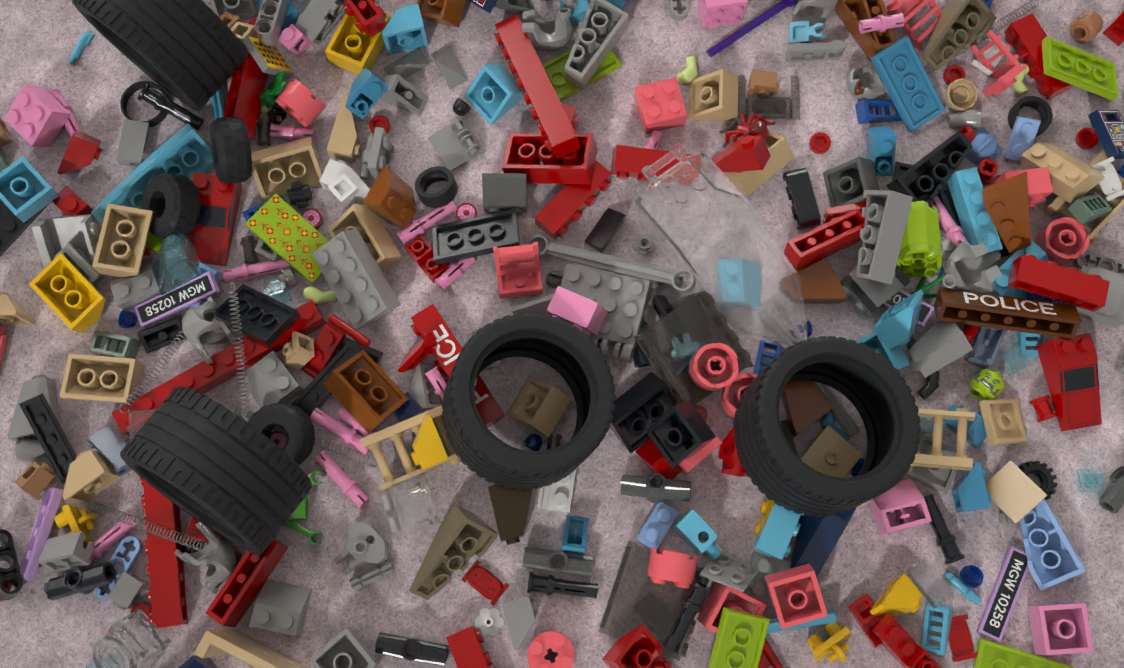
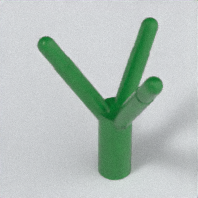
M945 275L940 276L923 288L922 286L927 276L921 277L915 291L910 294L912 295L919 290H922L923 293L941 282ZM923 294V298H936L937 294Z

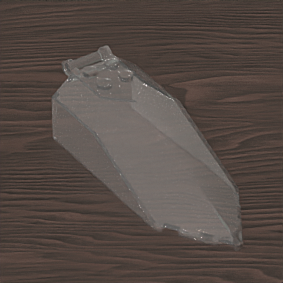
M676 144L671 148L672 151L652 165H646L642 168V173L650 184L635 201L636 220L677 269H687L695 276V290L726 326L733 332L739 333L741 331L754 335L753 338L785 348L803 340L807 341V325L800 276L747 198L704 152L687 156L682 147ZM677 158L680 161L659 177L654 174ZM685 273V278L691 283V276Z

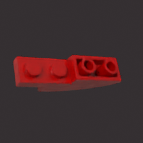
M889 613L873 629V632L881 640L880 643L904 668H941L931 655L921 648L895 617Z

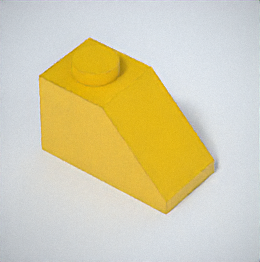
M428 414L424 416L413 442L414 452L410 453L415 466L420 464L422 470L448 459L432 417Z
M903 573L890 582L869 612L872 615L884 616L888 613L892 616H903L908 612L914 613L922 605L920 600L925 593Z

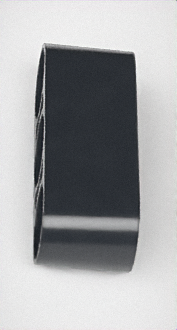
M801 168L783 172V181L786 180L787 184L785 188L788 199L791 200L793 206L791 207L792 214L798 224L797 230L820 226V213L807 169Z
M0 529V540L5 544V546L0 547V561H6L10 565L8 569L0 567V599L11 600L21 590L23 581L12 535L7 530ZM11 583L14 585L15 590L7 591L4 589L3 584Z

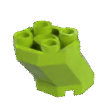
M925 201L911 202L906 231L903 236L900 255L898 256L897 266L908 279L935 276L938 273L937 270L942 267L938 209L935 206L932 209Z

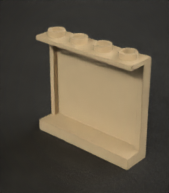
M236 629L206 630L194 652L195 655L201 658L231 654L256 668H307V666Z

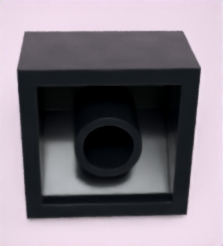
M690 400L673 406L646 430L672 468L700 451L716 438Z

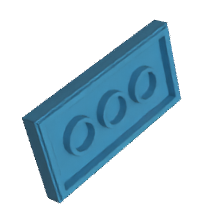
M908 36L903 37L870 58L909 132L914 131L945 111Z

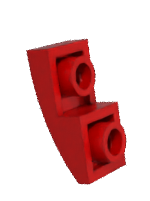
M422 235L404 247L433 283H435V279L440 277L449 268L446 263L435 264L433 247Z

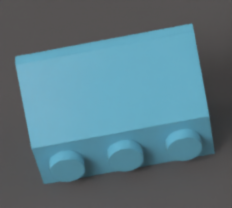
M1031 239V246L1014 251L998 267L1002 275L993 282L994 290L986 294L1027 299L1026 291L1007 286L1012 263L1024 254L1033 255L1036 259L1042 261H1049L1047 253Z

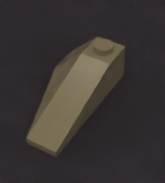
M950 0L940 16L922 58L934 71L939 70L955 58L958 52L968 48L970 43L984 36L997 17L982 0Z
M455 504L442 521L409 589L410 592L424 599H430L450 582L449 575L459 569L463 572L468 567L465 564L466 561L475 554L480 558L497 538L498 533L472 512Z

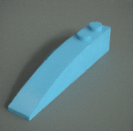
M187 123L121 181L91 214L103 224L107 204L142 209L143 193L152 178L159 174L172 173L186 176L192 181L194 172L206 174L214 167L212 149Z

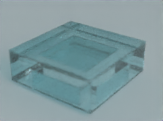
M1019 345L998 357L1010 376L1031 365Z

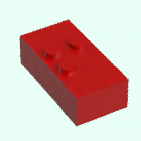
M510 133L502 165L503 172L526 174L527 183L591 184L598 150L593 133H576L581 149L557 159L554 152L549 153L544 142L547 139L546 135L541 136L540 133Z

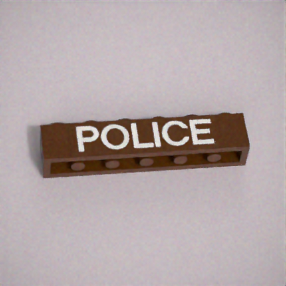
M939 287L934 303V310L938 321L1074 339L1081 323V318L1075 305Z

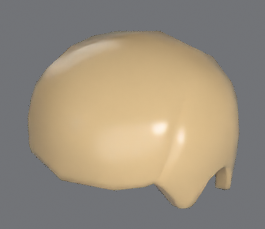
M966 79L953 81L945 91V102L955 111H965L973 107L978 97L977 87L972 81Z

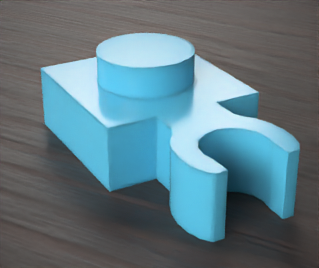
M810 20L791 22L789 44L811 43L812 37L825 38L826 35L823 33L818 34V30L826 28L823 23H817L812 26Z

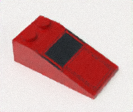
M194 172L192 182L200 194V217L196 227L185 237L183 261L227 266L243 185L241 183L225 184L218 180L214 174Z
M1091 334L1075 335L1074 339L1053 338L1036 345L1061 432L1101 425L1097 353Z

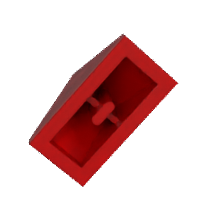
M651 438L635 451L653 473H660L666 479H673L682 471L678 465L674 468L670 466Z

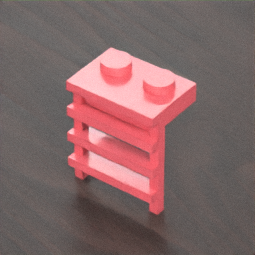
M891 0L886 4L888 16L899 13L904 15L905 22H901L904 23L903 28L915 47L920 51L923 49L920 41L935 29L940 19L939 4H935L933 0ZM928 3L930 9L909 26L907 21ZM935 14L937 18L916 36L914 31L930 16Z
M992 30L987 33L992 41L980 51L975 45L969 48L980 62L993 72L991 75L996 79V81L982 91L987 98L992 94L998 96L1005 89L1009 88L1017 81L1015 77L1027 68L1026 64L1021 66L1016 60L1019 58L1017 54L1013 56L1008 50L1011 48L1010 45L1004 46L1000 41L1003 37L1000 34L996 36ZM995 44L1000 51L987 60L983 53ZM1004 54L1008 61L995 70L990 63Z
M538 242L503 248L493 247L500 299L543 294Z

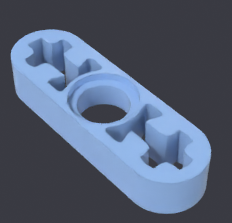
M133 536L125 537L120 542L109 562L115 566L117 562L122 561L125 565L124 572H130L143 550L142 541ZM134 542L133 546L136 547L135 551H129V553L127 554L129 548L126 547L127 544ZM121 554H122V555H126V554H127L126 557H130L131 559H130V561H129V560H127L126 558L120 557V555H121ZM116 574V578L119 579L122 574ZM112 581L109 588L112 590L117 582ZM103 586L94 589L95 595L99 599H111L107 597L109 593L103 594L105 591L102 589Z

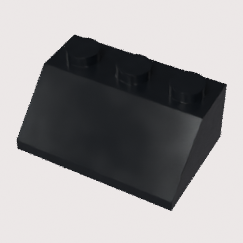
M650 372L616 399L614 403L615 412L612 414L614 416L610 423V429L630 454L650 439L646 430L677 404L667 384L653 372Z

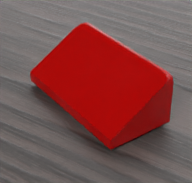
M430 331L405 355L398 368L399 373L416 368L437 347L438 343Z

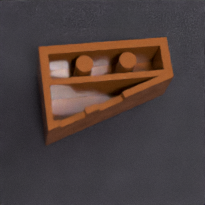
M883 0L838 1L834 11L870 61L871 57L896 42L892 28L886 29L884 32L872 31L861 34L859 31V20L877 18L878 15L888 16Z
M1027 172L982 188L983 204L1009 253L1031 246Z

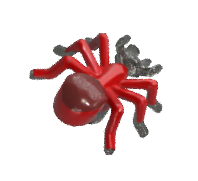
M751 113L749 120L745 114H741L742 125L738 124L736 118L729 119L730 122L726 125L727 128L719 131L720 134L725 133V143L722 147L726 148L729 145L730 135H733V143L737 141V137L748 135H762L765 140L769 136L767 126L775 125L776 123L775 121H767L762 115L757 116L755 113Z

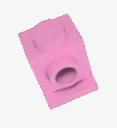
M293 24L284 29L281 37L278 39L298 57L313 43ZM302 39L304 40L297 49L294 48Z

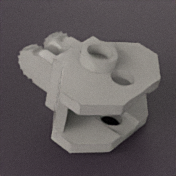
M355 522L348 528V544L345 546L346 549L334 559V562L336 564L342 563L350 554L355 558L342 571L345 576L349 575L359 565H364L367 562L381 565L388 559V543L374 526ZM374 537V543L370 544V539Z

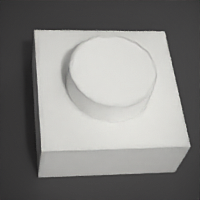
M345 173L327 186L342 205L359 192L357 186Z

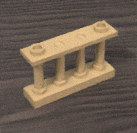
M1104 149L1092 159L1088 166L1091 167L1108 158ZM1118 174L1122 183V189H1124V178ZM1098 183L1092 189L1105 200L1107 195L1103 193ZM1059 196L1043 210L1047 216H1051L1056 212L1064 217L1076 219L1068 210L1066 201ZM1124 196L1120 200L1114 198L1107 201L1113 207V210L1097 218L1099 222L1093 229L1084 224L1085 228L1083 229L1086 234H1089L1091 244L1100 237L1101 233L1099 231L1124 206Z
M442 405L360 439L363 448L368 447L369 450L373 451L384 478L385 484L379 486L380 490L386 489L388 493L399 488L398 483L444 463L449 462L450 465L461 461V458L455 454L454 448L451 447L450 440L447 439L446 429H444L443 425L444 419H442ZM429 414L433 422L436 423L449 457L447 460L424 470L421 468L415 471L403 442L402 432L411 429L412 433L415 432V435H417L424 416ZM388 438L394 442L407 473L395 480L381 449V441Z
M956 408V411L918 409V416L921 418H934L932 451L929 452V455L920 454V451H918L911 466L972 471L973 458H968L966 454L967 421H975V412H970V409ZM943 419L958 420L956 453L953 454V457L944 456V453L941 452Z

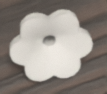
M488 608L481 609L480 616L475 619V625L480 628L483 636L488 634L496 636L499 633V628L504 625V619L500 617V612L496 608L491 610Z

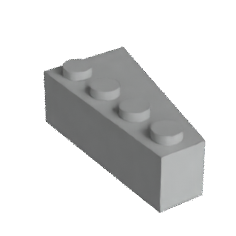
M311 0L304 12L298 16L294 26L310 41L319 45L345 15L346 12L343 9V6H345L344 0Z
M591 0L584 22L579 29L578 37L564 68L566 81L581 90L585 88L628 28V13L605 0Z
M864 190L863 198L867 200L866 207L862 208V217H865L864 229H860L863 247L859 249L857 278L892 285L913 197L892 190Z

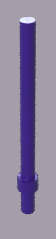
M782 0L706 51L710 57L716 55L788 6L792 7L798 3V0Z

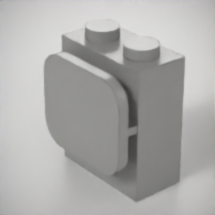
M1082 266L1079 268L1081 273L1096 274L1101 276L1102 279L1110 281L1105 307L1094 312L1076 307L1079 316L1114 328L1124 324V277L1099 267L1087 268Z

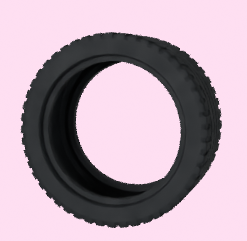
M72 0L76 9L114 47L161 87L196 111L202 109L210 100V97H213L218 88L222 87L227 78L231 77L248 56L245 47L237 36L202 0Z
M516 313L512 316H504L502 319L498 318L493 323H488L469 339L455 362L445 388L442 403V419H444L443 425L444 429H446L447 439L450 440L449 443L454 448L457 457L461 458V462L464 465L466 464L469 470L474 471L480 478H485V481L495 483L494 485L500 487L502 485L504 488H514L515 490L538 489L543 486L552 485L553 482L556 483L567 477L594 452L605 438L611 426L610 423L614 416L612 414L615 412L614 403L616 402V395L614 392L616 390L613 384L614 378L610 373L611 369L606 363L605 356H602V351L594 345L595 342L589 339L587 334L579 331V328L575 325L572 326L567 321H561L558 317L553 318L551 315H541V313ZM511 357L532 358L555 369L568 383L576 402L577 420L570 441L545 451L522 450L501 441L487 428L477 410L474 395L476 377L492 363Z
M813 337L807 341L803 340L797 344L795 343L784 350L747 386L735 411L733 428H735L733 431L735 448H737V456L741 460V466L746 470V475L751 478L753 485H756L758 490L762 494L764 493L770 501L773 500L778 506H783L784 509L792 510L797 514H804L805 516L814 515V517L824 515V517L847 512L887 492L898 484V481L903 479L905 473L909 471L911 464L915 460V455L918 452L917 446L920 444L918 406L915 405L916 400L914 395L911 394L910 386H907L905 383L907 381L903 376L901 377L899 370L894 368L889 360L884 359L882 354L876 353V350L866 347L861 342L856 343L855 340H846L844 337ZM798 381L819 382L836 389L855 406L863 420L867 434L865 461L855 477L839 478L818 472L804 463L791 449L783 434L779 417L780 399L787 384Z
M183 386L173 389L163 403L155 410L154 414L144 423V426L134 435V438L120 452L124 462L163 496L199 522H203L204 525L220 536L256 555L263 554L273 538L276 537L282 526L285 525L291 514L294 513L312 488L311 480L302 468L267 436L218 402Z

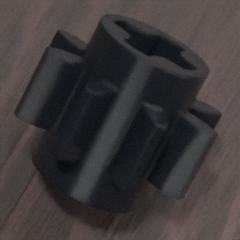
M301 180L291 183V189L287 190L291 205L296 204L299 209L308 207V201L313 200L309 185H303Z

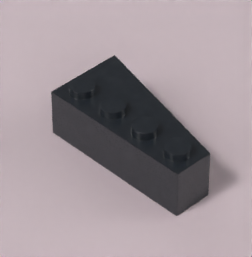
M959 130L886 186L889 190L912 196V202L925 201L929 205L973 147Z

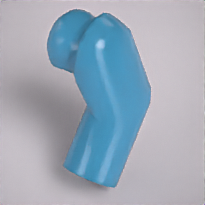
M825 414L823 419L820 420L821 427L829 425L842 438L848 441L849 436L834 425L835 417Z

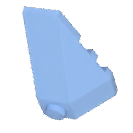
M1044 498L1020 520L1028 569L1040 590L1084 573L1087 569Z

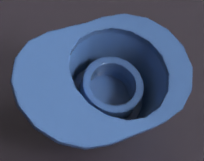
M982 127L975 131L976 136L970 143L973 148L966 156L970 162L978 166L982 160H995L1003 152V149L995 139L996 136H991Z

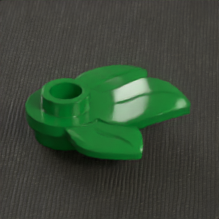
M286 71L277 73L273 81L260 94L259 98L261 99L260 104L262 106L265 105L267 108H270L275 103L278 93L287 84V82L282 81L287 73Z

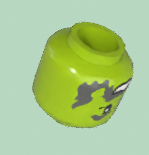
M990 369L981 370L969 384L971 395L978 401L995 399L1005 388L1001 373Z

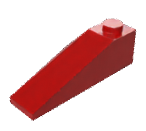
M640 624L618 639L602 658L610 668H671L669 662L663 656L659 641L643 624Z

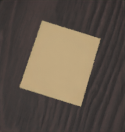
M1011 460L985 483L986 490L990 492L991 500L1016 524L1047 496Z

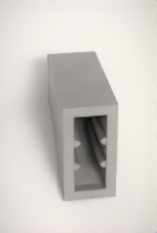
M937 320L908 350L912 358L909 363L915 372L920 371L926 378L973 349L955 323Z
M36 375L32 377V380L23 382L8 431V439L19 441L23 438H36L19 404L42 393L61 426L55 380L46 375Z

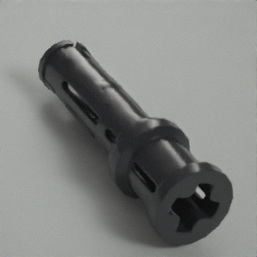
M146 83L139 93L138 100H144L154 106L155 110H163L185 124L188 123L195 130H199L204 119L169 100L167 94H161L151 88L150 84ZM174 109H176L177 111H179V112L183 113L184 115L188 116V117L190 118V120H189L188 118L182 116L181 114L177 113L176 111H174Z
M933 494L925 496L924 499L932 520L930 524L937 537L936 545L942 550L946 559L944 561L945 565L964 559V554H961L955 542L957 538L953 534L951 535Z
M530 572L527 593L532 591L546 593V596L559 593L596 599L598 584L555 579V576L550 574L547 577L534 575L533 572Z
M693 580V586L687 598H683L682 604L684 606L664 643L667 649L676 653L695 615L702 611V604L707 594H710L712 591L711 588L696 580Z

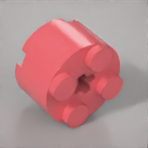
M292 78L275 100L282 107L281 109L289 116L296 118L306 129L311 126L326 108V105L319 98L316 100L312 91L298 80H294V78Z
M1062 217L1044 227L1037 234L1035 243L1047 253L1049 261L1058 263V266H1066L1086 252L1089 247L1090 238L1089 234H1086L1083 229L1085 228L1084 225H1081L1074 218Z
M710 343L704 345L693 354L689 362L688 373L693 382L701 389L716 391L728 386L735 380L739 372L738 358L734 350L728 345ZM712 363H715V364H716V366H715V369H716V370H715V371H713V370L711 369V367H712L711 364H712Z
M740 373L731 384L722 389L720 396L721 406L724 412L732 419H735V411L742 394L758 375L754 373Z
M651 547L647 576L651 577L650 580L653 583L666 585V580L672 581L676 587L689 589L690 584L695 579L698 555L692 554V557L689 558V554L683 551L660 548V552H656L657 548Z
M543 632L533 639L528 648V664L530 668H572L575 661L574 647L569 638L560 632ZM548 649L558 653L555 656L554 662H551L550 659H545Z

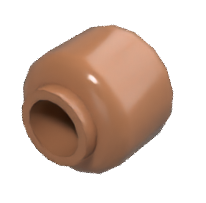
M1094 11L1082 12L1070 25L1071 35L1079 42L1091 41L1103 28L1102 17Z

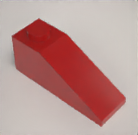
M748 135L740 138L713 156L705 171L706 173L763 170L771 155L762 135Z

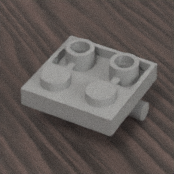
M375 127L373 138H367L366 148L362 152L360 162L362 165L360 178L363 180H368L369 172L374 180H376L383 165L390 168L388 163L389 158H392L394 155V145L391 144L390 137L387 136L384 128Z

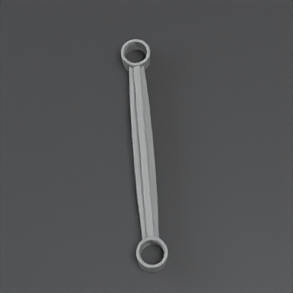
M539 234L532 236L528 241V244H533V242L538 240L546 242V247L543 252L539 253V258L551 255L610 272L672 284L680 293H688L696 285L695 276L687 269H678L672 272L607 254L553 244L546 237ZM684 273L690 275V285L686 288H679L676 284L678 276Z

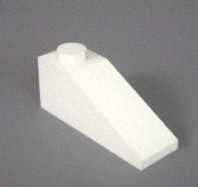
M330 159L319 180L322 187L329 190L327 186L345 173L359 189V192L351 199L365 204L363 201L370 190L368 186L351 169L348 163L339 159L337 161Z

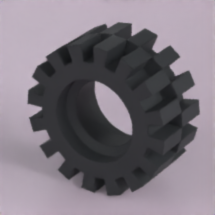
M1029 461L1020 464L1018 468L1026 475L1032 473L1040 478V489L1047 494L1045 500L1050 499V495L1056 492L1053 488L1057 487V483L1053 482L1057 477L1056 475H1051L1053 469H1047L1048 465L1046 463L1040 464V461Z

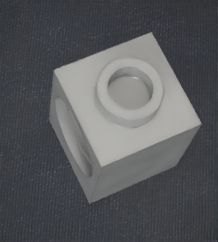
M123 572L107 597L114 600L113 605L122 610H126V608L131 609L138 604L150 583L132 572Z

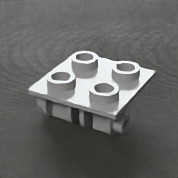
M452 118L450 126L428 137L444 166L450 171L485 152L465 118Z
M719 555L714 561L710 560L699 576L744 592L748 588L753 589L755 585L754 578L760 569L754 568L748 563H741L730 559L726 555Z

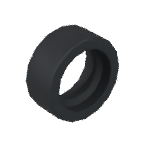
M1025 96L1019 99L1008 114L1010 128L1013 130L1016 118L1019 116V110L1023 107H1031L1038 111L1041 116L1042 122L1039 125L1036 137L1041 135L1052 123L1053 113L1051 107L1040 97Z
M436 166L424 170L417 177L415 190L425 206L439 208L449 204L455 198L458 192V185L449 169ZM434 182H448L439 192L425 193L427 188Z

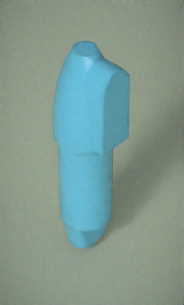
M86 31L79 38L68 60L70 64H74L80 58L85 47L91 43L95 36L91 31Z
M950 571L945 572L947 580L966 599L977 605L981 603V599L955 574Z

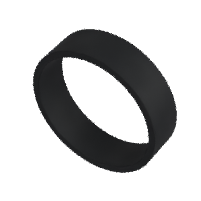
M140 81L132 84L124 91L121 97L120 107L123 115L127 119L133 120L127 114V102L146 83L150 84L151 88H155L162 93H165V91L158 84L151 81ZM161 110L153 119L141 122L149 123L150 128L161 123L168 113Z

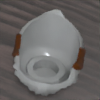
M855 67L849 69L846 75V84L853 96L859 99H874L885 93L878 74L872 75L871 68Z

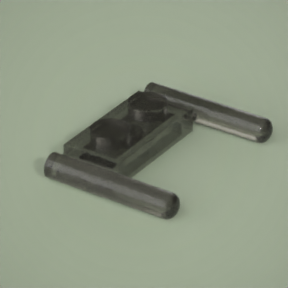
M737 76V118H741V114H745L746 118L749 119L751 113H755L757 116L762 115L765 119H800L798 76L791 77V99L790 97L746 98L745 76Z

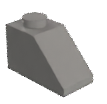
M398 74L384 76L383 81L388 85V88L380 98L393 106L420 116L429 97Z
M530 596L502 603L514 651L520 649L536 619L534 614L539 613L535 599L530 600Z

